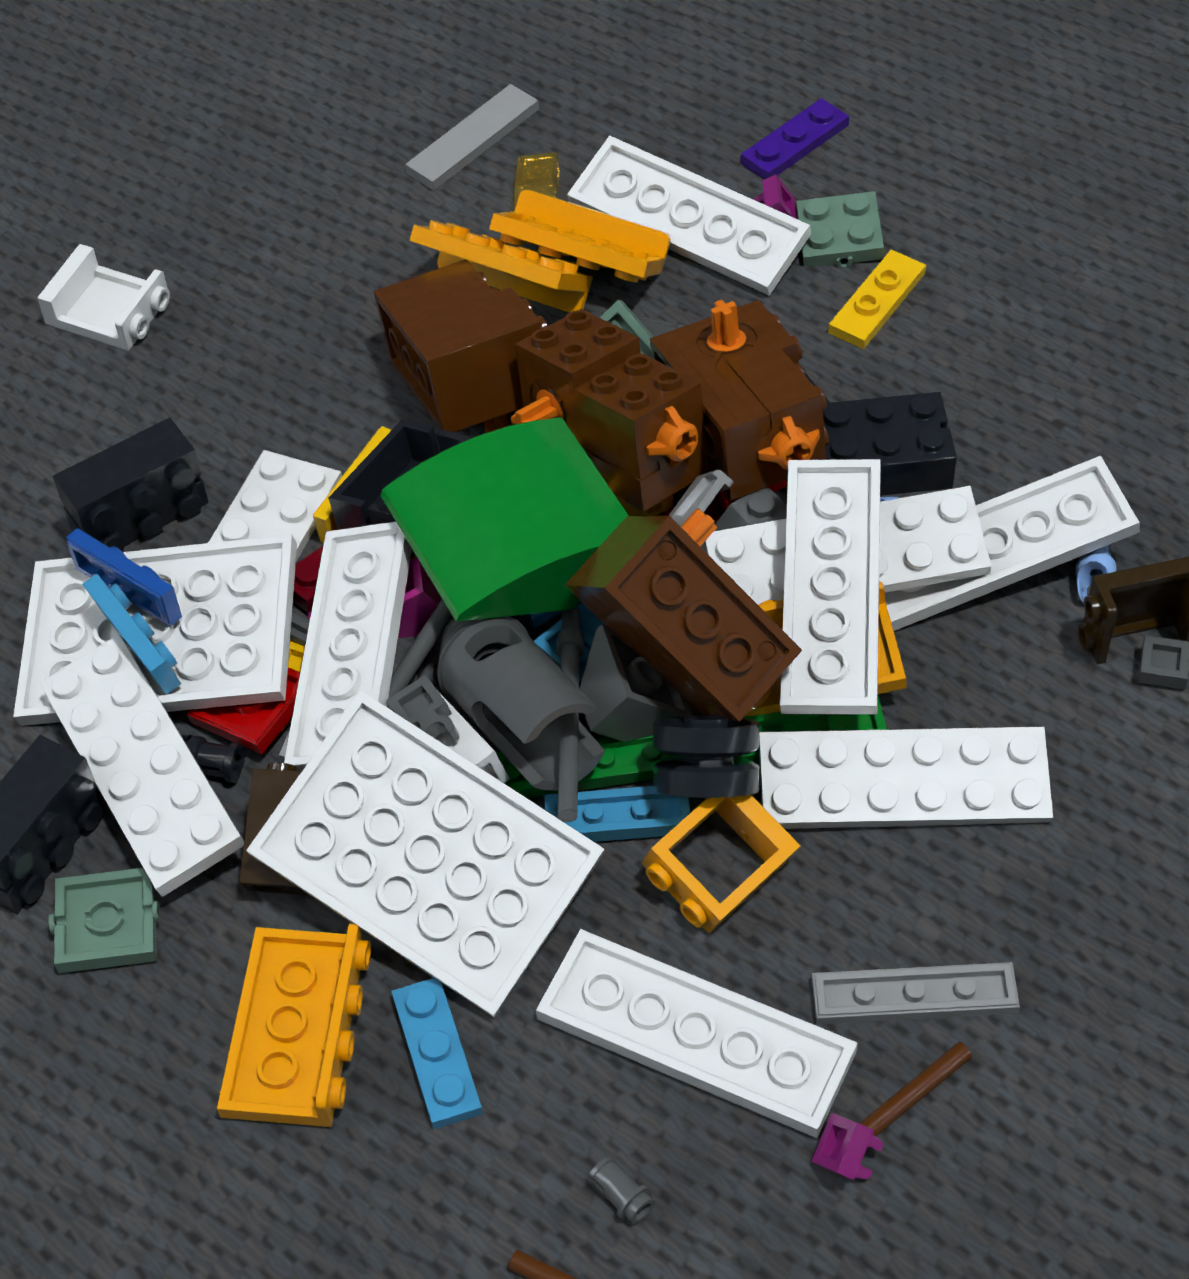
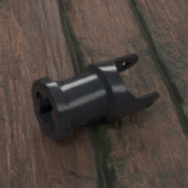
M181 735L204 775L222 777L228 783L237 784L245 763L244 745L233 742L228 746L207 742L206 738L201 736Z

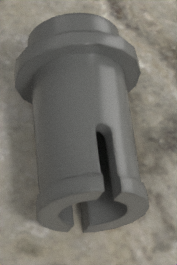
M611 1156L602 1159L591 1170L587 1181L592 1186H595L618 1209L617 1216L621 1221L629 1220L632 1224H637L653 1209L655 1201L651 1197L650 1188L647 1185L639 1186Z

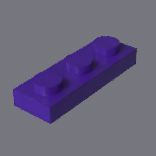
M821 98L741 153L740 163L764 180L775 174L778 176L849 126V116Z

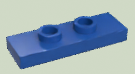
M78 528L66 537L75 569L90 578L98 574L108 588L116 583L133 605L166 625L172 626L182 617L174 587L160 579L150 567L137 565L129 560L117 547L111 546L109 548Z

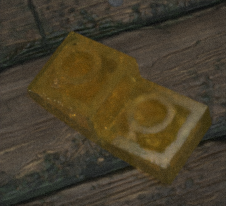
M557 152L518 157L514 211L519 194L523 190H532L556 198V192L559 191V160Z

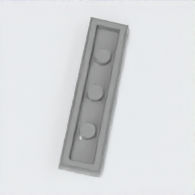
M508 85L405 164L406 174L434 191L539 110L538 100L514 85Z
M1013 962L812 973L816 1024L1018 1014L1020 1009Z

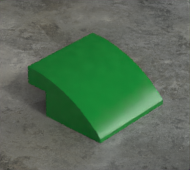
M562 417L507 426L462 442L420 463L383 488L380 495L456 622L575 609L579 599L565 584L618 525L629 516Z

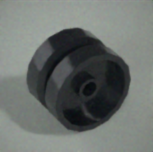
M694 715L655 720L653 723V747L662 753L673 755V757L661 759L654 764L653 791L671 796L701 798L737 797L758 793L759 765L749 759L734 756L751 754L759 748L760 722L750 719H742L738 722L729 720V717L716 715Z

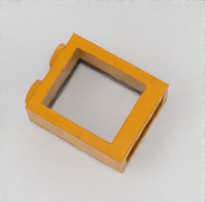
M752 795L707 798L656 843L641 864L646 868V875L652 884L661 891H668L680 904L681 913L688 922L698 928L702 926L711 933L780 869L799 849L800 845ZM714 811L765 862L721 903L670 852Z

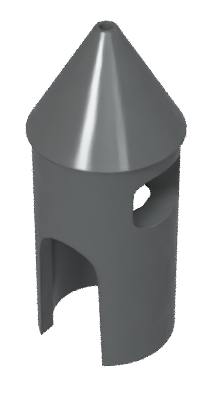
M506 616L456 622L454 617L451 618L443 630L437 676L441 690L450 700L456 702L533 787L548 791L558 790L560 716L573 712L589 714L599 708L529 637L525 627L515 618ZM580 721L578 733V781L595 768L605 753L603 747Z

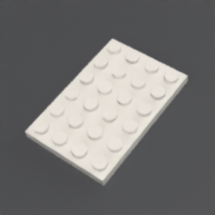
M292 534L123 552L129 560L141 567L144 565L150 567L160 579L174 587L182 617L176 623L169 626L133 604L126 609L130 616L137 612L142 615L155 633L149 638L151 643L155 646L162 641L178 662L171 669L181 682V685L166 695L130 649L167 712L286 700L297 543ZM72 558L35 562L13 716L20 726L61 722L39 683L119 634L82 585L90 577L75 569Z
M359 690L246 851L249 855L351 923L358 925L363 931L492 1017H495L604 853V848Z

